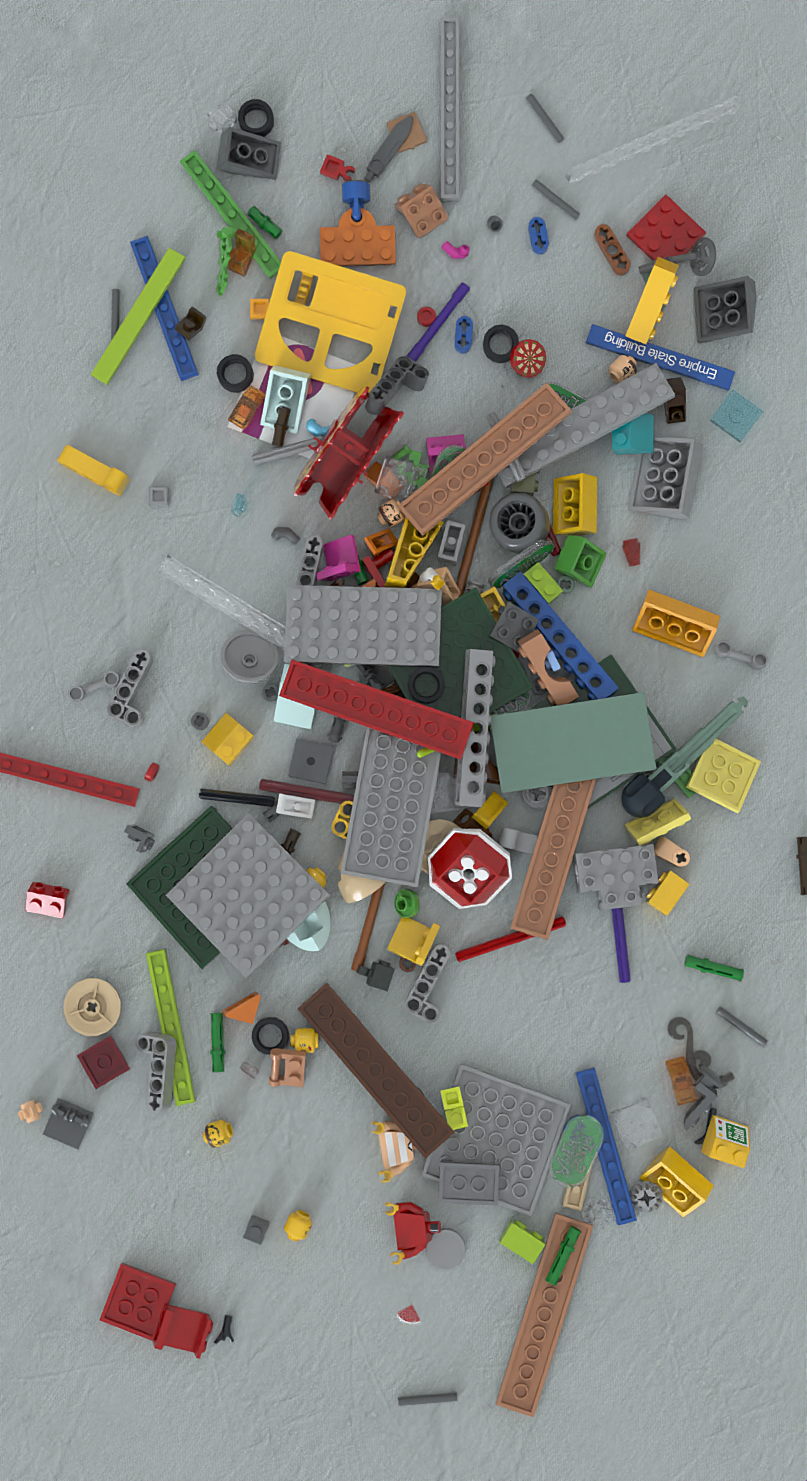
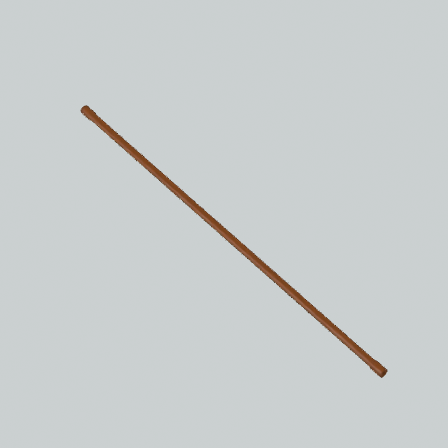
M495 477L488 482L487 486L482 487L456 582L460 590L459 597L463 595ZM385 883L372 893L351 970L357 971L358 965L364 966L368 944Z

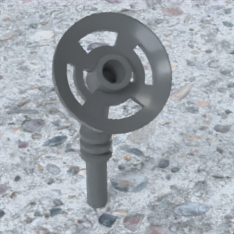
M702 237L694 243L691 253L672 257L669 255L667 258L663 257V259L675 264L690 261L691 269L697 276H706L715 265L716 247L710 238ZM706 246H708V248H709V253H710V256H709V257H708L707 252H706V249H705ZM655 262L639 266L640 274L652 271ZM707 264V266L705 267V269H703L702 271H700V268H703V267Z

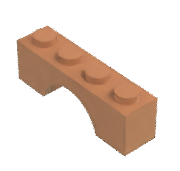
M538 629L517 641L520 645L518 648L523 658L527 657L530 661L527 664L533 674L537 673L540 678L537 680L542 690L546 688L549 695L546 697L552 706L554 704L556 706L568 704L579 697L566 676L553 677L547 674L545 658L551 649Z

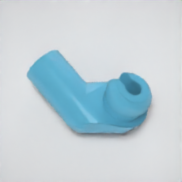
M309 419L306 426L307 430L315 437L326 436L327 430L330 425L320 426L316 423L315 419Z

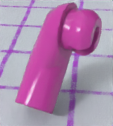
M446 241L441 247L453 259L466 258L470 251V248L465 244L455 248L449 241Z

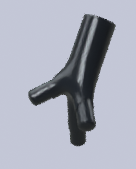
M225 1315L221 1333L214 1341L215 1344L221 1340L225 1341L226 1337L231 1343L234 1342L230 1331L233 1316Z

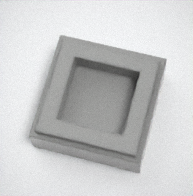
M168 486L149 487L150 507L169 506Z

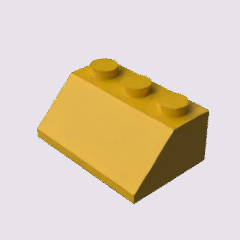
M580 473L554 478L553 532L555 535L569 534L582 536L597 533L596 476Z
M670 1146L658 1154L639 1177L642 1181L655 1183L662 1191L663 1200L682 1217L706 1202L714 1187L712 1183Z

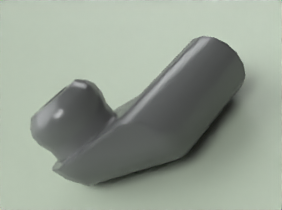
M276 527L271 533L274 540L278 541L281 538H287L293 545H296L301 539L289 527Z

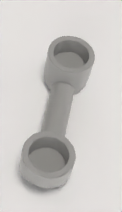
M726 640L719 641L715 648L719 657L726 658L728 656L749 663L754 669H762L768 663V656L765 653L758 652L754 656L746 655L732 650L730 642Z
M108 671L101 680L84 687H71L68 691V696L72 701H80L85 697V694L106 685L116 686L119 683V675L114 671Z

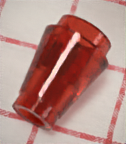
M638 538L624 540L622 549L629 567L640 565V542H638Z

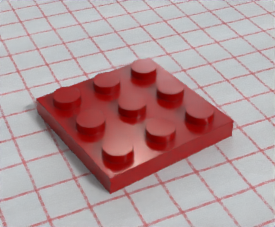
M665 194L626 236L652 261H656L657 257L667 258L669 255L672 257L687 254L692 249L694 243L706 235V231Z
M121 1263L99 1321L153 1341L164 1303L169 1304L176 1283Z

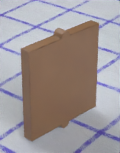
M415 112L405 116L400 115L399 118L386 123L389 132H391L397 123L408 116L413 117L410 134L399 148L398 153L409 149L414 150L416 146L427 143Z

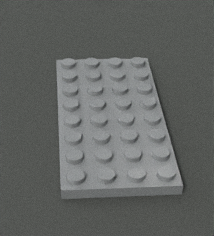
M288 585L284 662L291 663V660H295L301 663L439 667L442 589Z
M369 727L366 728L340 874L418 887L441 757L440 752L435 751L420 758L417 756V751L425 747Z

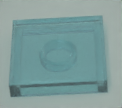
M732 390L710 421L741 443L764 411L735 390Z

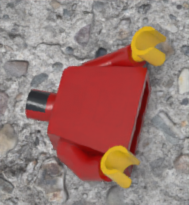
M389 1201L385 1203V1206H392L390 1211L384 1212L389 1216L394 1215L397 1250H401V1253L394 1251L389 1255L398 1256L397 1261L392 1262V1264L397 1265L401 1263L402 1258L405 1260L423 1251L432 1240V1233L441 1232L440 1221H430L429 1212L424 1211L422 1207L413 1202H399L396 1205Z

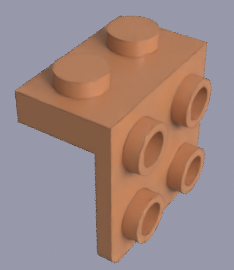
M425 183L416 185L413 188L414 191L409 194H403L397 199L398 202L394 204L397 211L404 214L418 238L423 237L448 219V215L432 186Z

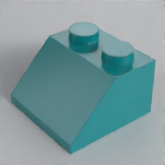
M645 413L613 430V452L616 455L654 453V415Z

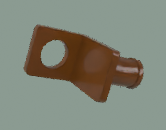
M467 808L453 820V823L461 829H481L492 838L490 830L488 828L485 829L473 819L474 813ZM469 815L467 821L464 823L460 822L462 817Z

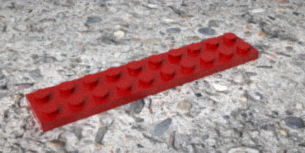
M291 660L279 694L280 697L460 760H462L474 726V722L295 660Z

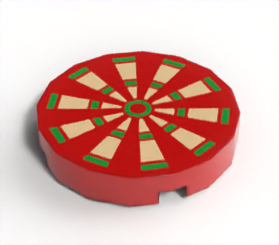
M521 340L511 351V367L519 376L526 378L535 377L545 367L546 351L536 340Z

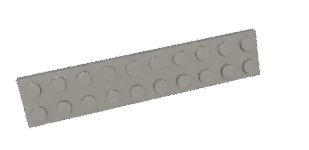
M657 363L572 408L570 415L518 457L526 478L674 398L675 393ZM509 465L498 473L506 489L520 482L516 480Z

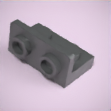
M135 824L127 825L124 831L128 834L127 837L135 842L140 841L136 850L139 853L150 850L155 842L153 839L154 834Z

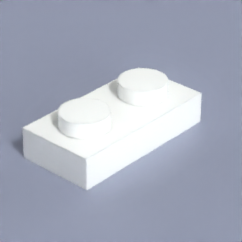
M279 794L276 813L312 819L315 800Z

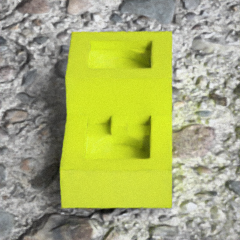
M460 1087L441 1090L447 1123L453 1130L468 1127Z

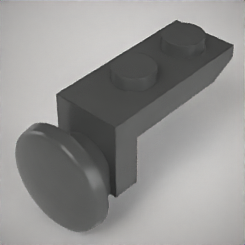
M704 1065L699 1067L702 1074L695 1080V1088L703 1095L685 1114L683 1121L685 1130H688L690 1127L693 1128L699 1122L700 1115L703 1112L707 1113L711 1109L712 1102L718 1096L717 1090L713 1086L716 1085L719 1088L723 1086L720 1077Z

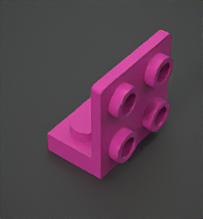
M348 535L323 545L327 567H324L323 571L316 573L318 581H335L361 572L354 535Z

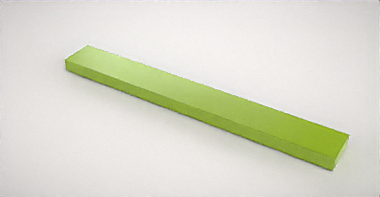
M168 248L92 371V377L108 386L186 260L185 256Z
M166 949L148 952L146 957L162 1034L173 1036L176 1040L173 1079L176 1106L194 1103L196 1098Z

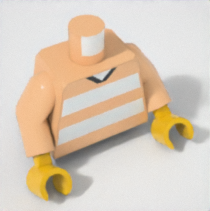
M372 1121L371 1124L377 1125V1129L371 1132L379 1134L384 1169H387L379 1171L378 1175L384 1174L385 1178L380 1182L386 1183L411 1165L412 1160H414L413 1150L417 1149L393 1121Z

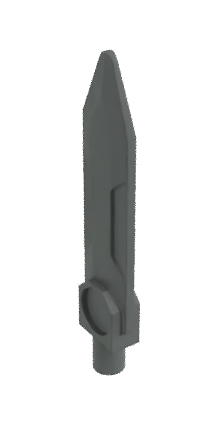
M408 116L395 125L367 166L368 173L364 177L367 182L370 183L374 176L379 177L410 134L413 121L412 116Z

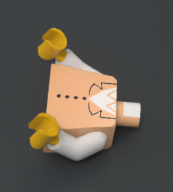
M447 567L426 569L421 573L418 583L411 587L442 589L441 606L453 601L460 595V590Z

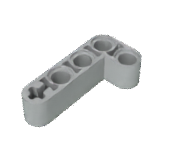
M310 535L306 539L296 585H302L301 580L309 577L311 583L307 586H315L316 573H318L323 552V541L318 535ZM317 541L319 546H315V554H313L311 544ZM308 559L316 561L313 567L305 565Z
M139 649L133 654L107 706V712L111 717L134 728L141 726L144 722L143 714L130 706L153 662V657L148 651ZM140 656H142V657L145 656V657L147 658V660L141 662V660L139 659V657H140ZM135 664L140 665L143 669L140 670L138 667H135ZM133 671H138L139 673L136 680L130 679V674ZM129 688L130 695L123 698L121 695L122 690ZM120 705L121 712L114 715V706ZM137 713L138 721L131 723L130 716Z
M502 827L498 844L504 849L532 855L538 836Z
M437 944L433 948L405 1001V1008L409 1013L428 1023L436 1022L440 1016L439 1009L426 1000L450 955V950L444 944ZM445 948L446 956H441L439 962H442L441 966L437 962L431 961L432 957L436 960L438 956L437 949ZM433 964L437 967L438 970L435 975H429L426 972L429 965ZM420 982L428 984L426 992L418 991L417 985ZM412 999H416L419 1002V1007L415 1010L410 1009L408 1006V1002ZM429 1008L436 1011V1016L433 1019H429L425 1015L426 1010Z
M148 1032L137 1036L134 1044L139 1052L151 1054L147 1108L151 1113L156 1114L168 1109L172 1103L176 1040L171 1035Z

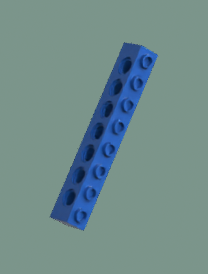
M521 571L503 585L502 594L507 601H512L514 605L531 614L529 612L530 608L536 607L539 609L538 614H531L539 619L534 630L538 629L556 659H560L564 663L563 668L568 674L572 673L575 676L577 685L581 689L585 688L589 693L587 696L590 700L610 698L617 693L618 686ZM519 593H525L527 595V598L525 600H520L517 597V595ZM543 622H549L551 624V627L549 629H544L541 626V624ZM556 636H560L563 638L564 641L562 643H556L554 642L553 638ZM571 650L575 652L576 656L569 658L565 653ZM585 665L588 671L582 673L578 670V666ZM598 680L600 686L592 687L590 681Z

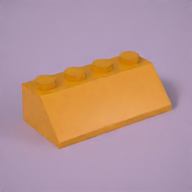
M648 589L632 631L704 658L717 631L720 616Z

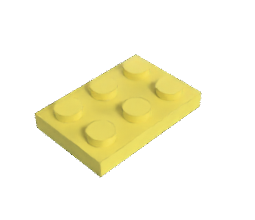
M674 798L664 803L650 816L637 817L624 825L628 833L640 846L649 843L660 835L668 833L669 830L677 826L684 825L687 821L691 820V817L686 809Z

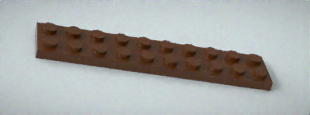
M328 983L323 985L298 1008L425 1159L455 1133Z

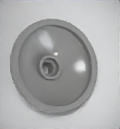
M241 631L232 635L226 640L221 650V663L228 675L240 682L256 683L263 681L272 675L278 664L279 656L276 645L268 636L257 631Z

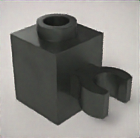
M379 960V963L373 961L371 969L358 965L356 973L368 977L367 985L388 992L395 969L390 967L391 963Z

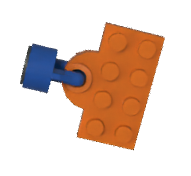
M364 180L344 182L342 184V202L350 204V209L343 213L338 227H320L321 261L338 266L396 265L395 225L376 226L374 217L364 209V204L370 202V184Z

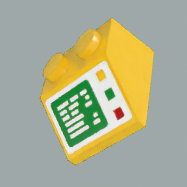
M712 1115L701 1153L710 1158L745 1168L750 1152L749 1127Z

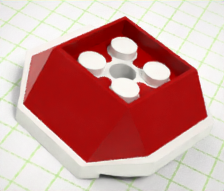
M453 827L428 855L430 886L458 909L487 905L512 879L510 853L481 829ZM466 869H471V870H473L474 872H473V873H467L465 870H466Z

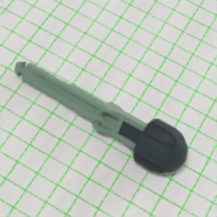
M739 697L737 698L738 703L732 700L703 729L700 728L683 746L668 757L651 775L646 777L643 774H638L624 788L621 796L622 806L625 811L633 817L643 818L650 816L665 803V796L662 793L714 743V740L744 713L742 706L747 707V699Z

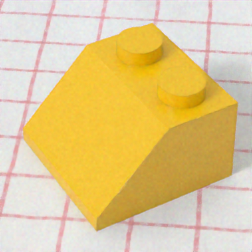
M225 713L201 742L226 764L231 766L255 737Z

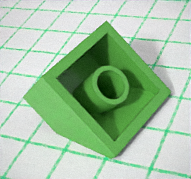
M568 534L554 570L563 576H569L574 581L592 588L607 553L584 537Z

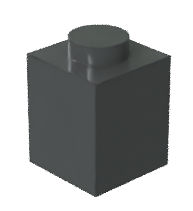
M252 1215L243 1238L261 1245L270 1222Z

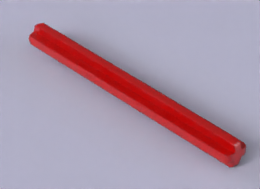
M561 916L554 919L551 931L566 926L564 917ZM517 931L458 951L455 955L457 961L461 962L535 936Z

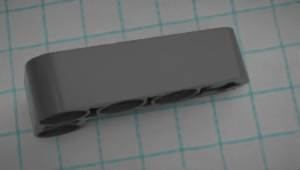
M406 356L398 357L370 391L365 405L366 411L372 415L380 414L402 385L414 391H422L429 376V371Z

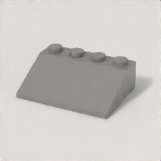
M654 437V453L638 454L629 510L669 518L690 519L702 445L696 439Z

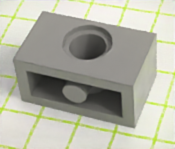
M447 520L438 554L439 562L456 566L466 525Z

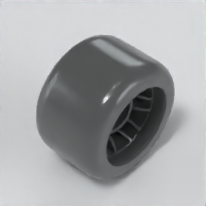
M511 493L502 497L494 505L489 518V526L493 537L502 547L510 552L523 554L536 550L544 543L549 534L550 519L544 506L535 497L526 493ZM525 521V526L522 529H518V524Z

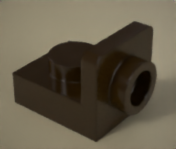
M192 306L187 316L176 324L174 330L190 341L202 331L206 316Z

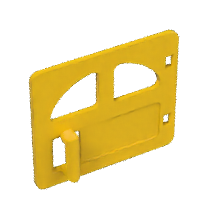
M288 251L282 257L256 347L255 359L262 364L272 367L276 365L311 374V379L357 393L361 388L368 386L369 390L367 392L370 394V391L382 377L406 297V289L397 283ZM298 270L303 275L295 302L288 300V295L295 271ZM317 276L318 281L311 305L305 306L313 278ZM391 306L397 307L394 319L388 317ZM282 318L320 329L313 357L310 361L306 362L297 357L285 344L279 329V321ZM334 334L371 344L373 347L370 355L354 366L342 369H328L325 366ZM374 363L380 364L377 376L371 374Z

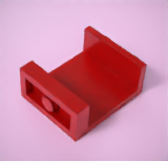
M164 1303L152 1341L154 1348L162 1350L163 1346L181 1349L193 1352L195 1357L200 1359L201 1354L206 1350V1338L212 1331L213 1322L207 1313Z

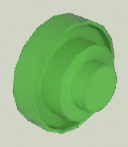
M400 890L395 896V909L401 917H413L417 914L420 902L418 895L413 890Z

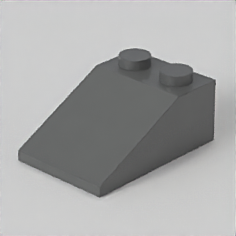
M228 127L221 133L216 169L235 175L275 180L277 177L281 142Z

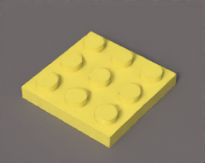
M715 739L714 743L699 756L686 788L735 813H739L761 761Z

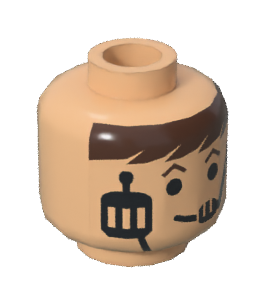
M619 356L609 366L610 378L615 383H620L637 373L635 359L631 356Z
M390 499L379 507L380 514L377 517L382 525L387 524L389 527H394L405 519L404 513L398 507L401 504L399 500Z

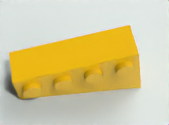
M657 257L625 335L626 337L643 344H647L648 339H653L657 330L653 328L655 322L659 323L664 313L660 311L662 305H667L671 296L668 293L670 286H675L679 277L675 275L678 264Z

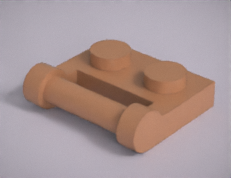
M272 1049L270 1051L272 1067L269 1085L272 1087L279 1085L303 1087L306 1051ZM281 1058L286 1059L284 1076L279 1075Z

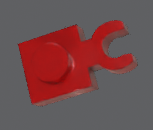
M327 154L320 174L337 181L339 176H341L345 181L352 180V177L346 174L348 172L355 174V168L353 166L344 167L345 163L343 160Z

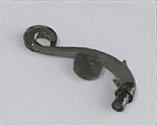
M683 1017L673 1018L667 1026L668 1034L674 1039L682 1040L685 1036L679 1035L676 1032V1028L681 1024L686 1027V1064L690 1075L696 1080L701 1076L696 1067V1060H701L699 1067L701 1065L708 1067L712 1061L711 1056L704 1050H698L693 1053V1030L690 1022ZM732 1072L725 1076H719L723 1082L722 1088L727 1086L728 1082L735 1079ZM716 1085L713 1086L715 1089H720Z

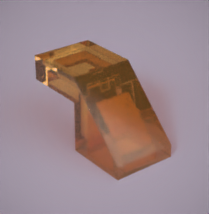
M238 229L235 232L236 247L229 254L228 266L229 270L245 277L256 250L255 236Z
M251 385L242 394L228 421L244 430L253 421L256 410L265 401L266 394Z
M684 1056L665 1061L678 1106L697 1101L690 1071Z

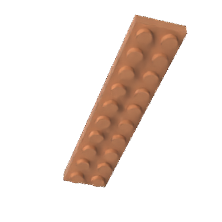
M545 383L398 505L399 509L422 536L425 535L572 413L571 409L551 386Z
M596 779L553 785L510 929L548 940Z
M555 1212L498 1393L496 1405L534 1417L592 1232V1224ZM574 1226L582 1232L576 1241L575 1250L571 1252L557 1285L554 1286L546 1282L545 1278L561 1247L560 1242L564 1241L569 1227Z

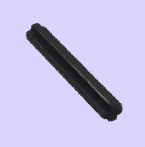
M202 788L199 791V798L206 800L268 807L274 806L275 797Z

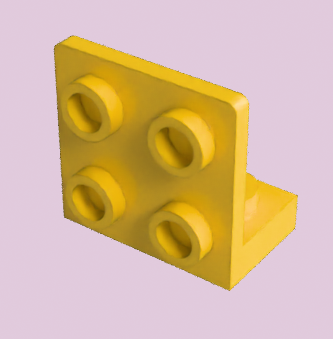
M402 917L387 950L422 966L440 925L433 923L431 928L408 917Z

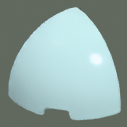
M324 901L287 938L292 944L307 951H319L325 945L329 937L331 924L326 902Z

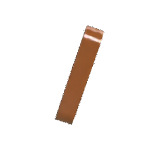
M606 224L597 226L594 238L614 273L619 276L627 274L631 263L613 231ZM601 230L603 233L607 232L606 239L608 242L605 245L604 243L606 240L604 236H599ZM613 245L618 251L616 254H610L607 248ZM619 255H621V256L619 257L620 263H621V264H624V263L626 264L625 267H624V269H622L621 267L618 268L619 262H618L617 258H618Z

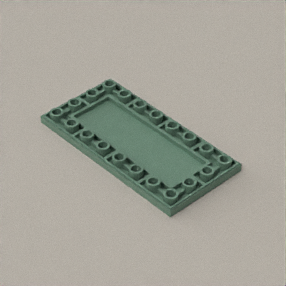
M644 692L491 716V728L502 793L656 769Z

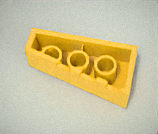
M405 517L384 585L385 587L405 588L440 533L444 522L440 521L422 536L409 519Z

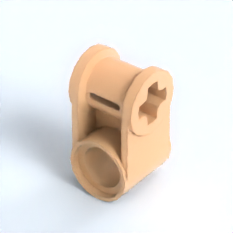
M660 836L654 846L655 855L678 867L687 865L690 861L689 853L669 839ZM683 853V858L685 859V861H680L678 863V858L676 857V855H681Z

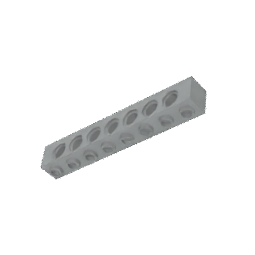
M468 649L465 654L461 718L474 722V724L477 723L479 725V732L475 734L473 730L471 731L462 760L458 759L455 805L482 807V803H485L486 793L483 792L484 784L487 782L485 764L487 765L488 753H486V747L490 742L488 726L491 724V714H489V706L492 705L493 696L490 695L491 687L494 684L492 667L495 666V656H493V651ZM478 665H481L484 669L482 675H479L476 671ZM477 684H479L482 687V693L480 695H478L475 692V687ZM475 704H478L481 707V711L479 714H476L474 712ZM473 743H476L478 745V751L476 753H473L471 751V745ZM472 762H474L477 766V769L474 773H472L469 769V766ZM470 782H474L475 784V790L473 792H470L468 790V784Z

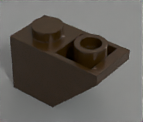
M681 377L666 379L675 393L674 398L663 403L667 424L686 421V387Z

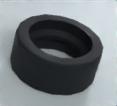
M251 99L246 101L238 111V121L242 131L262 137L267 136L274 126V116L271 107L265 101ZM252 110L264 111L267 116V122L262 127L251 128L245 122L246 114Z
M501 324L491 327L486 332L483 340V350L487 358L496 363L510 361L511 351L519 342L518 335L514 329L507 325ZM500 333L506 334L512 341L510 351L502 355L494 353L490 348L491 338Z
M231 354L224 357L217 366L218 380L224 389L230 392L239 393L245 391L253 382L254 372L252 366L245 357L239 354ZM234 363H239L246 369L245 379L237 384L229 383L224 376L225 369Z
M428 666L420 667L409 677V692L418 702L425 704L433 703L444 692V678L435 668ZM426 673L433 675L438 682L437 691L427 697L421 696L415 689L416 679Z
M276 1017L261 1019L252 1031L254 1047L259 1052L270 1055L272 1049L285 1048L289 1040L287 1025ZM273 1024L281 1030L282 1039L277 1046L266 1047L260 1042L259 1032L262 1027Z

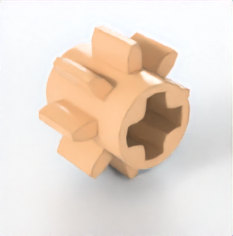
M33 1099L20 1105L21 1111L17 1112L20 1120L26 1119L28 1124L41 1118L40 1112L43 1111L40 1102L35 1104Z

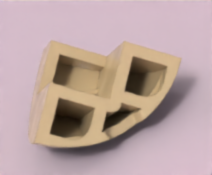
M344 852L339 861L338 870H341ZM341 874V881L338 882V885L346 903H352L369 896L385 882Z

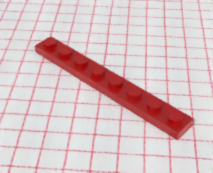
M0 753L1 773L136 807L140 788Z

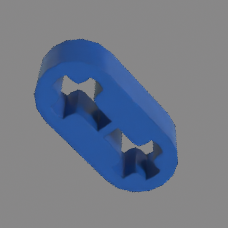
M534 217L528 225L531 247L536 254H544L549 246L546 224L542 218ZM534 223H537L538 226H541L539 229V233L536 232V228H534ZM538 238H540L541 243L544 244L543 248H539V246L537 245Z
M461 316L456 322L455 349L462 354L469 352L472 345L473 322L467 316ZM463 322L469 325L466 327V333L462 332V326H459ZM462 337H465V343L468 344L465 345V348H461V345L458 344L461 343Z

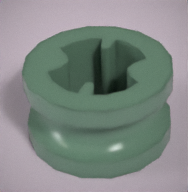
M569 576L560 577L557 581L559 587L562 585L561 581L570 583L568 586L570 588L568 590L563 588L562 594L570 593L574 587L573 579Z

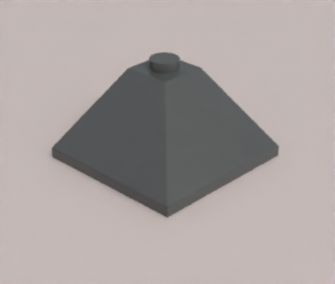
M749 276L694 287L698 343L753 333L756 310V286L753 279Z

